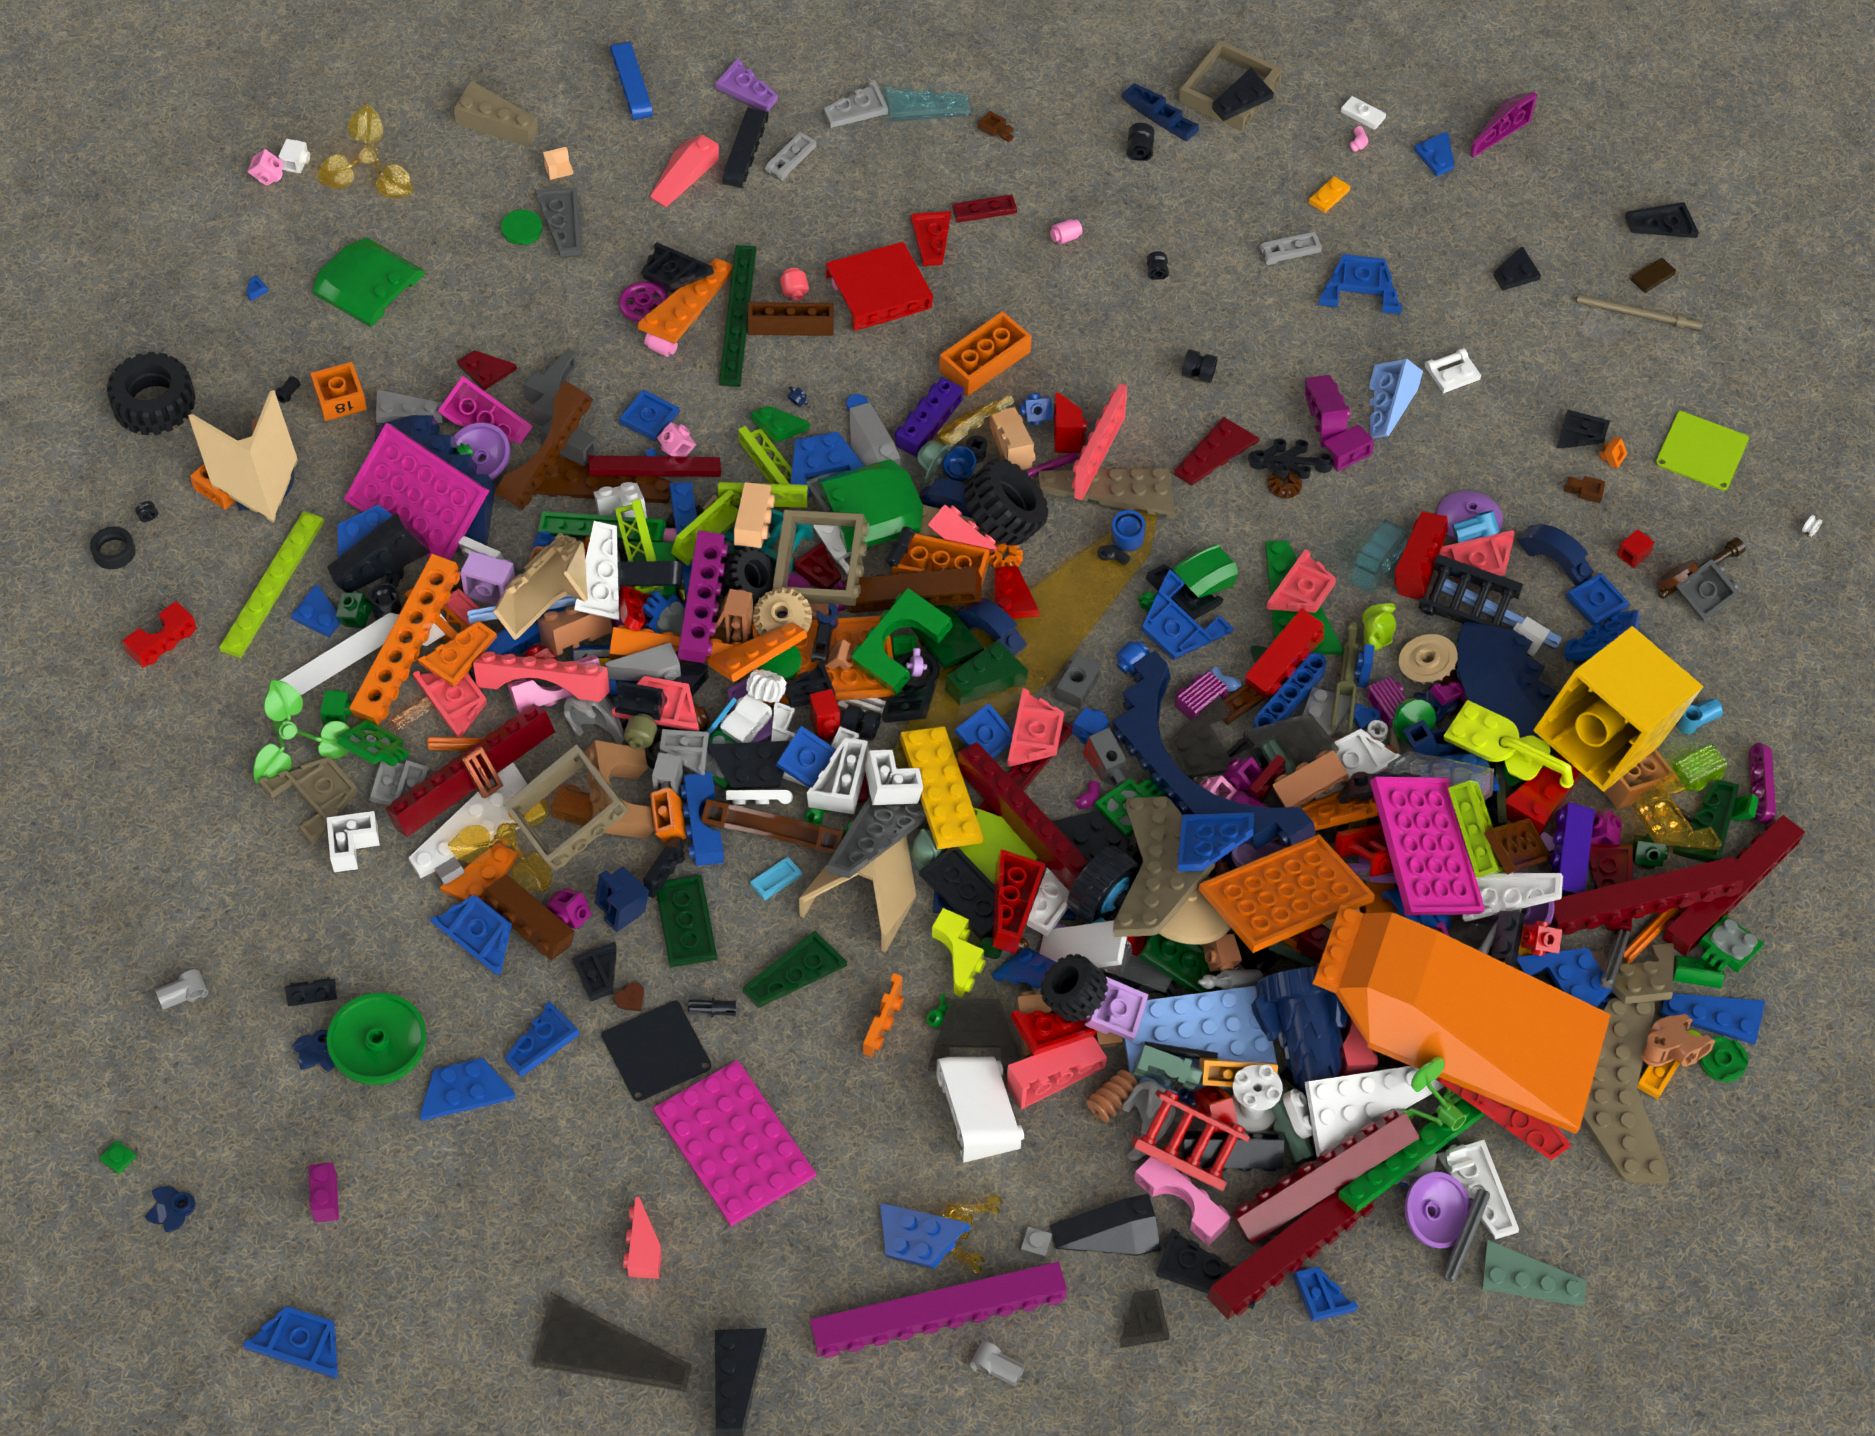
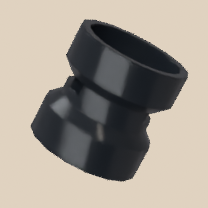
M1155 251L1147 256L1148 276L1151 280H1164L1169 275L1168 258L1164 252Z

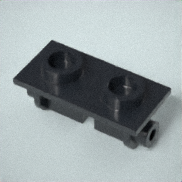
M327 977V979L313 980V983H308V981L300 983L291 982L290 985L285 987L288 1007L337 1000L335 979Z

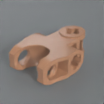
M1688 1015L1668 1016L1658 1020L1651 1027L1650 1034L1646 1040L1647 1046L1643 1049L1641 1058L1648 1065L1655 1067L1677 1060L1682 1066L1686 1067L1697 1063L1712 1050L1715 1040L1709 1035L1694 1036L1686 1032L1693 1021Z

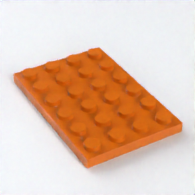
M881 616L838 618V626L832 632L829 651L833 645L841 640H845L850 643L849 651L853 652L858 644L861 645L865 641L868 631L879 624ZM812 620L811 626L806 633L807 638L794 645L801 654L802 664L800 671L792 680L799 678L805 671L811 672L819 662H823L817 660L811 662L818 628L817 620ZM752 624L753 639L760 636L754 624ZM889 635L885 642L884 651L893 659ZM846 659L847 662L852 664L847 670L842 669L840 666L833 670L825 666L836 694V701L896 696L853 664L852 659ZM784 693L779 703L789 704L786 694ZM762 701L767 705L775 704V702L769 703L768 701Z
M1319 834L1199 884V891L1253 953L1334 919L1341 904L1355 910L1374 902L1375 894Z

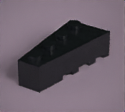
M395 513L327 566L333 582L345 593H352V591H356L431 552L424 537L401 515Z
M767 1328L715 1330L716 1436H744L767 1342Z

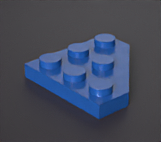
M1639 611L1615 613L1609 617L1610 621L1606 624L1601 625L1598 623L1586 630L1584 637L1579 640L1573 638L1568 641L1564 653L1566 661H1582L1591 658L1631 626L1638 630L1640 621Z
M1254 812L1182 815L1178 871H1203L1254 835Z

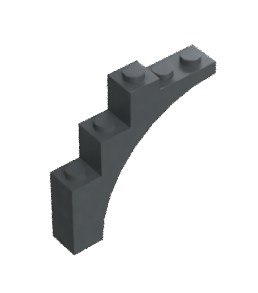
M567 349L560 355L556 362L545 370L544 374L536 371L523 384L525 400L533 403L531 407L533 423L542 426L540 430L541 445L544 444L553 421V398L564 381L568 380L577 367L575 352ZM578 426L568 438L566 447L559 454L585 466L588 463V455L597 454L596 437Z

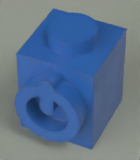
M1085 707L1073 722L1072 734L1086 745L1089 736L1108 728L1110 721L1100 710H1091Z

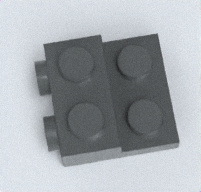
M1712 559L1701 566L1696 573H1692L1685 581L1675 587L1703 621L1720 609L1725 608L1740 595L1738 584L1733 579L1729 580L1724 574L1726 573L1724 567L1719 562L1715 563Z

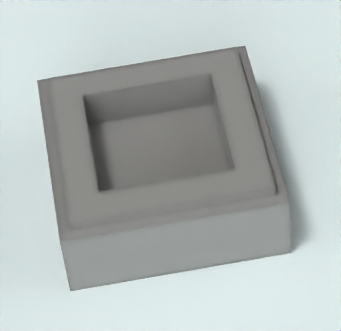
M455 857L434 868L444 885L465 873Z

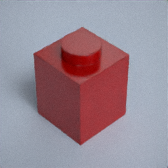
M1637 529L1620 544L1617 556L1634 569L1651 554L1655 542L1648 535Z

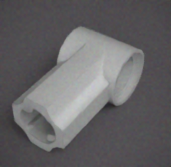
M196 969L186 971L179 977V980L155 989L163 1010L186 1000L194 1002L196 998L201 996L204 998L208 994L202 975Z
M987 1341L980 1343L969 1363L973 1370L976 1371L978 1369L984 1372L983 1375L985 1376L991 1374L1014 1387L1025 1369L1024 1364L1002 1354L996 1345Z

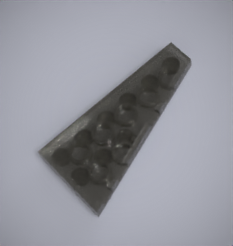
M552 1292L550 1293L533 1362L534 1367L682 1392L687 1391L691 1364Z

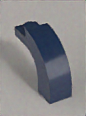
M939 478L934 480L932 486L924 487L921 490L919 498L923 505L930 507H943L946 505L949 508L953 505L962 513V516L972 518L971 512L966 507L967 502L964 500L966 484L951 479Z
M1545 524L1531 525L1517 539L1529 556L1545 555L1558 562L1576 586L1584 583L1594 573L1585 559L1588 553L1583 546L1572 536L1556 527Z
M981 597V602L966 603L955 612L969 630L972 628L983 630L995 642L999 640L1013 655H1016L1028 645L1015 629L1017 624L1010 615L988 599Z
M1423 719L1403 729L1404 735L1413 751L1421 759L1435 760L1438 756L1453 755L1461 752L1460 747L1444 740V734L1450 725L1441 729L1431 730Z

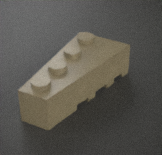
M472 80L454 107L457 125L527 147L532 145L538 135L537 117Z

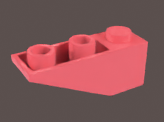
M944 505L928 524L929 528L944 540L982 547L993 552L998 550L994 545L996 541L988 536L987 533L984 536L977 531L979 527L970 519L967 522L960 517L962 513L953 505L950 508Z
M635 1197V1206H630L629 1221H633L632 1229H627L626 1244L630 1245L629 1253L624 1254L623 1268L628 1269L629 1277L659 1279L662 1257L661 1245L640 1197Z

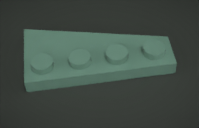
M1487 1240L1482 1282L1483 1290L1584 1306L1587 1280Z

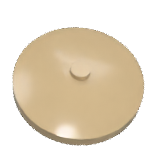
M1207 876L1203 882L1210 880L1212 878ZM1198 887L1159 934L1179 943L1206 944L1222 938L1231 927L1202 895Z

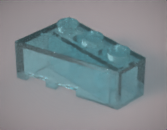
M1385 519L1360 550L1349 584L1373 595L1393 562L1397 561L1400 552H1404L1408 542L1406 538L1409 530Z

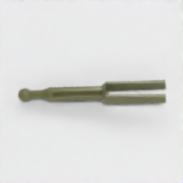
M1351 622L1346 627L1348 639L1344 645L1340 682L1335 686L1331 731H1334L1339 694L1351 695L1347 734H1351L1353 729L1357 693L1354 677L1358 650L1356 635L1360 629L1356 622Z

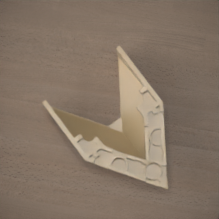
M275 391L269 392L252 437L238 441L193 414L188 415L193 435L212 487L225 491L232 499L256 513L260 512L266 516L267 520L274 523L278 506L282 503L291 480L292 470L296 467L298 461Z
M559 533L555 537L556 540L550 545L545 546L524 567L526 571L523 574L514 576L508 582L493 612L514 640L519 638L557 600L566 595L575 597L583 602L588 600L585 549L582 541L579 540L577 542L575 538Z
M907 836L851 877L860 875L873 881L881 930V951L885 953L916 898ZM826 865L799 898L800 917H805L816 896L849 879L827 872Z

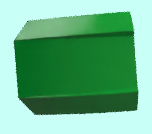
M1220 544L1204 547L1172 567L1173 571L1198 598L1233 587L1238 575L1236 562H1233L1220 548Z

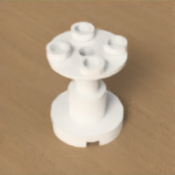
M1250 1065L1244 1067L1235 1075L1232 1099L1238 1124L1246 1128L1245 1131L1266 1132L1275 1122L1271 1108L1280 1100L1283 1086L1280 1077L1271 1066Z

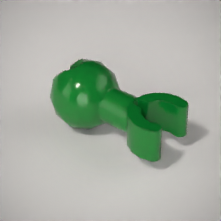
M809 809L805 814V821L820 825L823 820V814L829 812V810Z
M945 993L940 996L939 1006L936 1009L929 1010L925 1016L926 1023L933 1028L941 1026L944 1022V1014L952 1011L956 1006L955 999L951 1003L944 1005Z

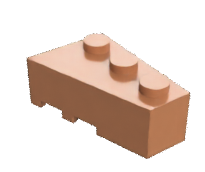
M734 589L728 591L718 609L717 616H714L712 622H716L714 636L709 635V639H719L722 643L731 644L732 642L745 643L752 639V624H754L751 592Z
M569 606L565 611L547 612L543 617H539L537 621L541 643L558 656L563 654L562 649L566 647H579L580 641L585 639L593 641L612 633L611 619L574 611L575 606Z
M1325 750L1315 757V761L1309 764L1304 762L1295 768L1296 771L1290 775L1283 774L1274 780L1273 790L1284 808L1303 806L1312 802L1313 798L1322 793L1324 795L1330 793V788L1339 783H1342L1343 786L1346 785L1349 780L1348 773L1334 750L1330 752Z

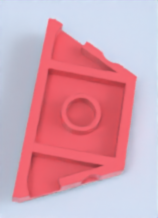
M1514 530L1442 546L1440 555L1503 576L1506 574L1514 541Z
M1305 549L1268 600L1266 609L1299 612L1303 608L1307 612L1316 613L1335 586L1336 578L1326 571L1319 561L1315 562L1310 557V552Z
M420 671L413 673V678L456 737H462L487 704L486 697L470 675L467 673L454 688L434 673L420 674Z
M644 676L637 683L638 685L660 688L664 691L666 703L661 720H654L656 725L699 732L689 684ZM615 707L612 709L613 717L624 719L632 717L631 715L616 713Z
M1022 688L1008 757V766L1055 756L1058 752L1064 712L1057 707L1049 705L1042 698L1038 700L1029 694V690Z

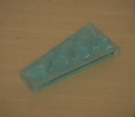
M886 86L890 122L971 115L968 95L945 92L937 95L923 90V93L911 92V89L907 88L899 91L893 90V87Z

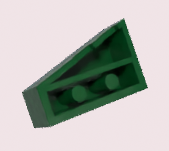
M997 640L950 673L946 678L945 691L960 706L985 698L986 695L997 691L1001 693L1006 691L1007 688L1016 685L1019 687L1026 685L1029 670Z

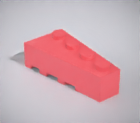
M1094 1036L1008 1065L1006 1087L1019 1108L1023 1109L1106 1068L1107 1056Z

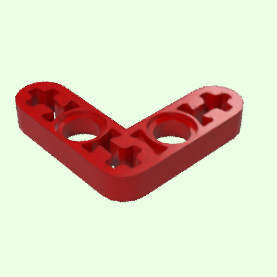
M623 585L618 592L622 622L629 629L640 631L646 622L642 605L644 603L647 604L646 600L651 596Z

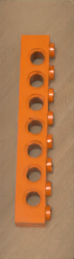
M431 554L349 708L354 717L364 721L367 719L379 726L381 721H384L388 716L390 704L397 699L399 687L408 678L409 669L412 663L418 659L423 642L425 643L428 640L433 623L438 621L442 606L449 601L451 589L460 580L461 573L456 562ZM442 581L439 585H434L435 582ZM432 600L429 604H424L425 601ZM422 619L419 623H414L415 620ZM412 638L409 642L403 643L405 639ZM402 657L400 661L393 662L395 658ZM391 677L390 680L382 682L384 678ZM381 696L379 700L372 701L373 698Z

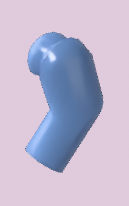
M1214 667L1210 670L1211 674H1214L1224 685H1227V691H1236L1241 688V681L1235 677L1224 676L1220 667Z

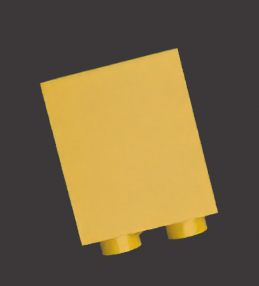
M1631 626L1573 672L1533 731L1605 792L1662 744L1704 686L1655 646L1653 642Z

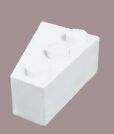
M844 738L830 758L828 766L819 774V779L807 791L808 806L810 808L855 814L865 775V764L869 754L868 741Z

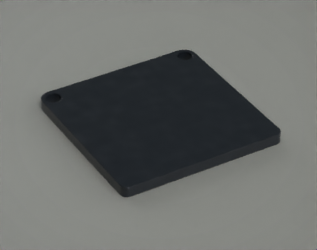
M676 1000L608 1029L601 1034L632 1098L638 1102L709 1071L712 1066L680 1003ZM708 1063L709 1067L703 1068L702 1065ZM641 1093L642 1097L636 1098L635 1094Z

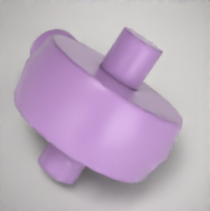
M920 648L913 649L910 663H906V668H909L910 675L914 677H920L923 670L927 669V664H923V658L920 656Z

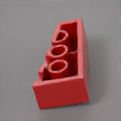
M1421 511L1419 518L1415 519L1412 534L1395 569L1394 586H1397L1398 595L1419 600L1420 598L1425 599L1434 573L1435 560L1437 555H1440L1449 529L1447 516Z

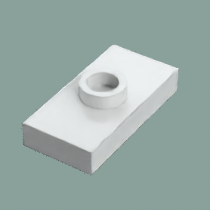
M1353 96L1341 108V113L1374 130L1386 118V113Z

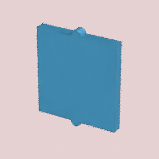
M733 697L705 732H709V735L713 732L737 699Z

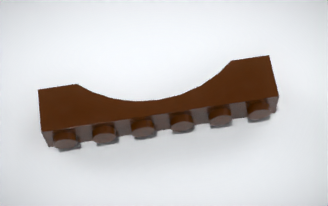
M564 381L553 398V421L544 444L527 463L516 470L506 473L494 493L523 510L531 502L535 490L543 483L544 476L548 470L554 466L560 451L566 447L572 432L578 428L582 416L590 409L593 398L569 382Z
M706 799L701 821L715 826L794 843L831 854L835 853L847 831L715 799Z

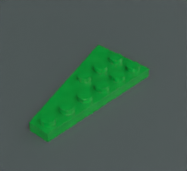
M1266 541L1265 543L1270 597L1297 561L1288 541ZM1320 606L1316 613L1308 612L1324 625V640L1310 654L1343 655L1344 650L1322 607ZM1271 610L1274 640L1298 611Z

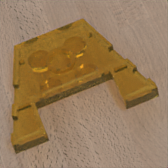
M1008 395L1001 401L996 400L986 407L981 406L969 411L934 436L938 442L947 446H953L968 435L967 430L980 427L985 423L983 419L991 414L1003 411L1015 401L1011 395Z
M1674 771L1670 772L1664 779H1661L1654 787L1650 788L1632 803V809L1655 844L1716 850L1722 845L1712 827L1693 831L1670 795L1681 793L1685 788Z

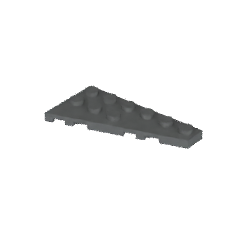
M869 796L827 864V872L848 879L924 823L927 818L921 800L919 799L918 804L872 805L871 796Z

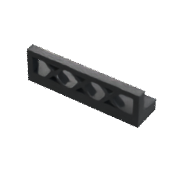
M1504 761L1491 762L1489 764L1500 789L1499 791H1488L1483 796L1493 828L1507 824Z

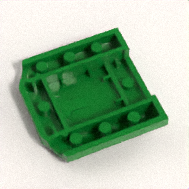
M365 238L345 246L318 272L313 287V294L365 325L372 327L384 315V309L408 286L412 288L425 275V272L422 268L371 239Z
M885 460L818 479L820 491L832 512L864 514L866 522L869 523V535L865 536L864 542L867 544V547L897 539L903 527H910L915 533L921 532L923 504L909 473L893 460ZM838 526L840 538L846 552H851L855 527Z

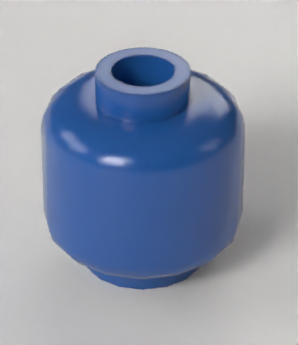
M1129 641L1116 653L1118 661L1116 665L1125 674L1128 672L1135 674L1132 664L1147 656L1150 652L1140 641Z

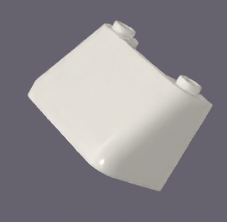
M944 1057L937 1059L936 1077L939 1086H942L943 1093L946 1094L957 1129V1139L960 1141L961 1147H963L960 1150L963 1163L1021 1149V1140H1024L1022 1126H1017L1001 1077L1003 1075L1001 1061H996L995 1057Z

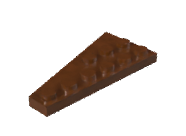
M558 454L554 466L548 470L544 476L543 483L535 490L533 495L543 494L551 497L559 495L571 496L572 498L595 499L594 491H599L602 487L614 488L623 483L632 482L638 484L645 502L668 504L671 498L670 483L674 482L657 476H590L588 463L583 466Z

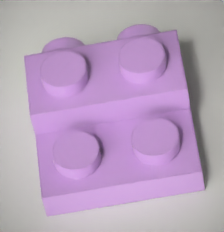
M1106 977L1108 991L1105 993V1001L1101 1002L1102 1006L1099 1010L1096 1009L1094 1011L1095 1014L1091 1017L1089 1015L1086 1017L1084 1025L1104 1034L1111 1032L1133 1041L1138 1032L1148 994Z

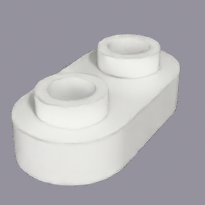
M1297 1089L1284 1093L1283 1102L1296 1134L1302 1139L1312 1136L1310 1113L1305 1095Z

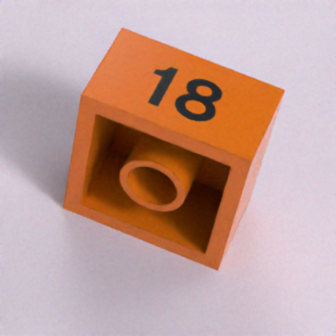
M353 362L310 373L313 389L325 421L367 410L364 393Z

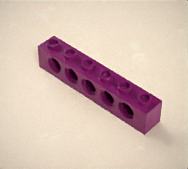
M700 530L697 532L678 659L705 663L706 655L711 656L713 642L709 641V635L714 636L716 622H712V615L717 616L719 602H715V596H720L722 583L718 582V576L723 577L725 563H721V557H726L728 544L724 543V534ZM700 595L707 596L708 598H701ZM696 615H702L704 618H699ZM693 635H700L701 638H696Z

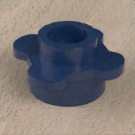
M791 386L789 387L791 392L787 397L798 407H801L803 403L808 404L806 401L807 395L803 390L798 387L796 389Z

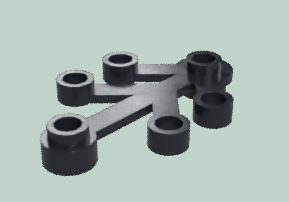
M1282 438L1275 439L1273 446L1265 451L1256 450L1248 456V461L1252 468L1259 470L1267 468L1280 478H1286L1290 470L1297 474L1299 478L1308 479L1311 474V468L1307 465H1315V469L1321 473L1330 472L1333 465L1331 456L1326 453L1320 454L1317 458L1295 457L1308 450V442L1302 439L1295 442V447L1279 456H1274V454L1284 452L1287 445L1286 440Z

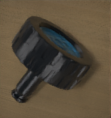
M1116 846L1106 847L1086 865L1077 877L1068 894L1067 907L1088 924L1093 923L1099 918L1107 920L1117 909L1120 910L1140 870L1138 862Z

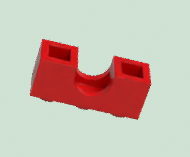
M177 601L158 614L161 625L164 627L162 631L156 634H148L141 628H138L122 640L126 653L142 668L148 664H154L159 656L166 651L173 650L179 641L190 637L195 629H197L194 617Z

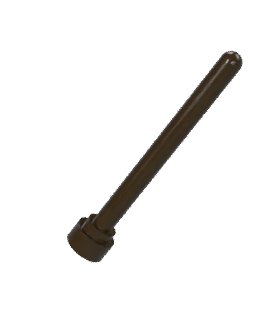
M1735 537L1727 542L1723 551L1709 560L1712 559L1715 563H1720L1728 557H1738L1745 552V545L1739 538ZM1709 560L1699 565V568L1703 566L1705 563H1707ZM1676 586L1664 589L1663 591L1660 590L1658 593L1659 598L1664 599L1677 591Z

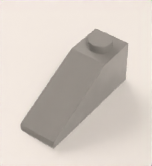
M671 642L605 663L608 679L639 682L644 676L672 681L681 676L680 663Z

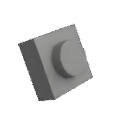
M1028 1227L1021 1252L1045 1259L1052 1233Z

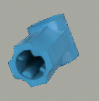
M1494 510L1485 511L1475 515L1474 518L1452 524L1454 537L1458 543L1479 536H1491L1500 532Z
M1710 698L1700 704L1690 705L1677 722V728L1685 734L1694 733L1698 727L1723 715L1722 704L1718 699Z

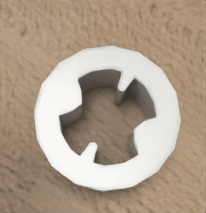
M1814 515L1810 516L1802 528V532H1808L1809 536L1812 537L1821 526L1822 520H1816Z
M1374 720L1369 723L1367 733L1371 738L1379 739L1382 742L1386 739L1388 727L1383 721ZM1375 728L1379 729L1380 735L1375 734Z

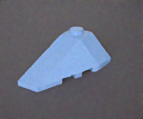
M1408 359L1374 366L1370 380V390H1374V398L1370 399V406H1374V412L1370 415V436L1374 439L1390 435L1418 390L1423 371Z

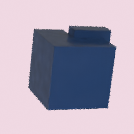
M621 867L612 874L605 870L599 874L594 903L607 914L604 917V921L618 932L645 912L649 890L625 867Z

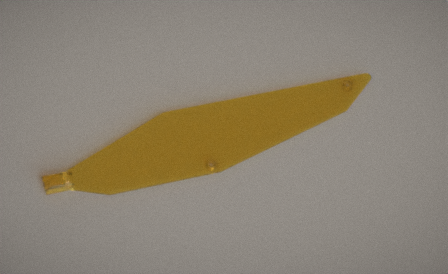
M1140 509L1138 511L1145 520V539L1138 549L1123 551L1131 557L1126 566H1123L1116 560H1101L1098 557L1097 551L1100 547L1114 545L1112 531H1110L1030 590L1039 609L1040 617L1013 619L1017 624L1015 629L1028 644L1014 655L1029 670L1026 685L1020 687L1016 685L1007 688L1004 692L999 693L997 691L986 695L985 698L959 706L945 691L946 678L967 661L942 669L934 682L936 687L926 719L911 720L905 731L945 726L953 751L956 752L964 744L953 731L985 705L990 703L999 716L1002 717L1020 703L1022 688L1029 690V694L1032 695L1051 681L1151 554L1158 513L1150 515L1147 514V510ZM979 628L972 632L984 649L995 642L986 632ZM899 739L893 749L896 769H907L909 764Z

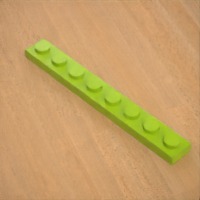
M305 511L302 512L220 645L221 652L238 658L243 656L323 525L324 519L322 517Z

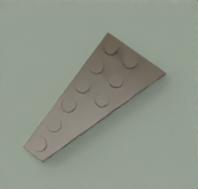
M1169 468L1099 469L1084 499L1081 500L1088 502V499L1097 500L1101 505L1125 510H1135L1136 508L1147 510V514L1155 515L1156 512L1166 514L1167 518L1175 519ZM1073 470L1038 471L1039 488L1046 494L1061 497L1074 496L1075 489H1072V483L1076 473Z

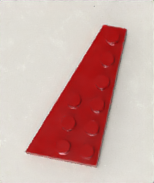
M1437 1077L1435 1079L1552 1161L1571 1147V1144L1557 1126Z

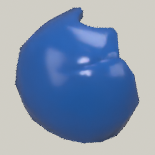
M955 446L944 457L942 468L945 475L955 481L968 479L974 473L976 457L974 452L968 447Z

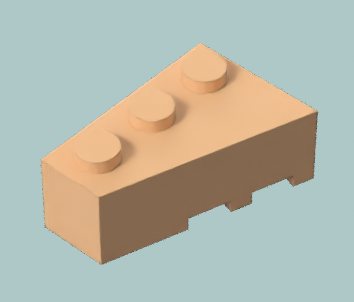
M1015 407L990 412L989 426L1001 459L1009 460L1012 464L1019 465L1022 470L1032 468V463L1035 461L1034 443L1023 424L1021 415L1018 414Z
M744 483L734 528V545L761 548L764 539H767L768 525L771 523L772 516L771 508H774L775 495L771 494V485Z

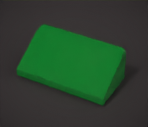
M1674 956L1673 981L1722 988L1724 971L1720 973L1717 970L1720 965L1719 963L1712 967L1709 965V960L1704 961L1702 959Z

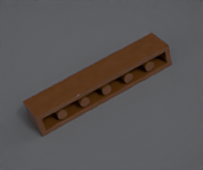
M965 566L961 569L944 568L940 571L922 570L918 573L907 574L901 572L896 575L886 576L879 574L875 577H860L861 594L856 599V606H845L850 613L890 610L894 605L896 597L900 593H904L907 588L933 606L981 602L982 577L977 567ZM845 579V590H846V587H847V580H848V579Z

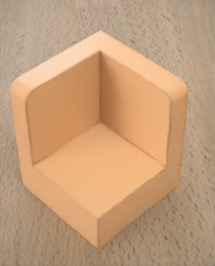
M567 147L543 152L544 166L550 180L573 174Z

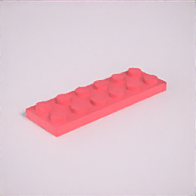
M1119 383L1116 391L1111 392L1109 404H1105L1103 408L1102 418L1097 419L1095 431L1090 432L1088 444L1083 446L1081 450L1080 460H1076L1074 463L1073 472L1076 473V476L1073 479L1072 489H1075V499H1084L1125 419L1127 385Z

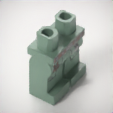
M1144 1045L1137 1056L1131 1075L1139 1081L1143 1076L1156 1079L1161 1085L1172 1086L1171 1090L1178 1092L1181 1088L1193 1091L1195 1086H1198L1203 1071L1191 1067L1192 1060L1185 1058L1182 1060L1177 1056Z

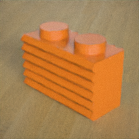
M669 787L652 792L650 799L655 835L665 845L674 837H680L682 840L686 839L687 836L685 834L687 832L684 827L686 824L683 819L682 799Z

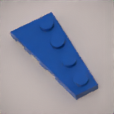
M1673 993L1672 999L1663 1000L1659 1017L1665 1018L1686 1014L1693 1019L1690 1026L1755 1045L1765 1000Z

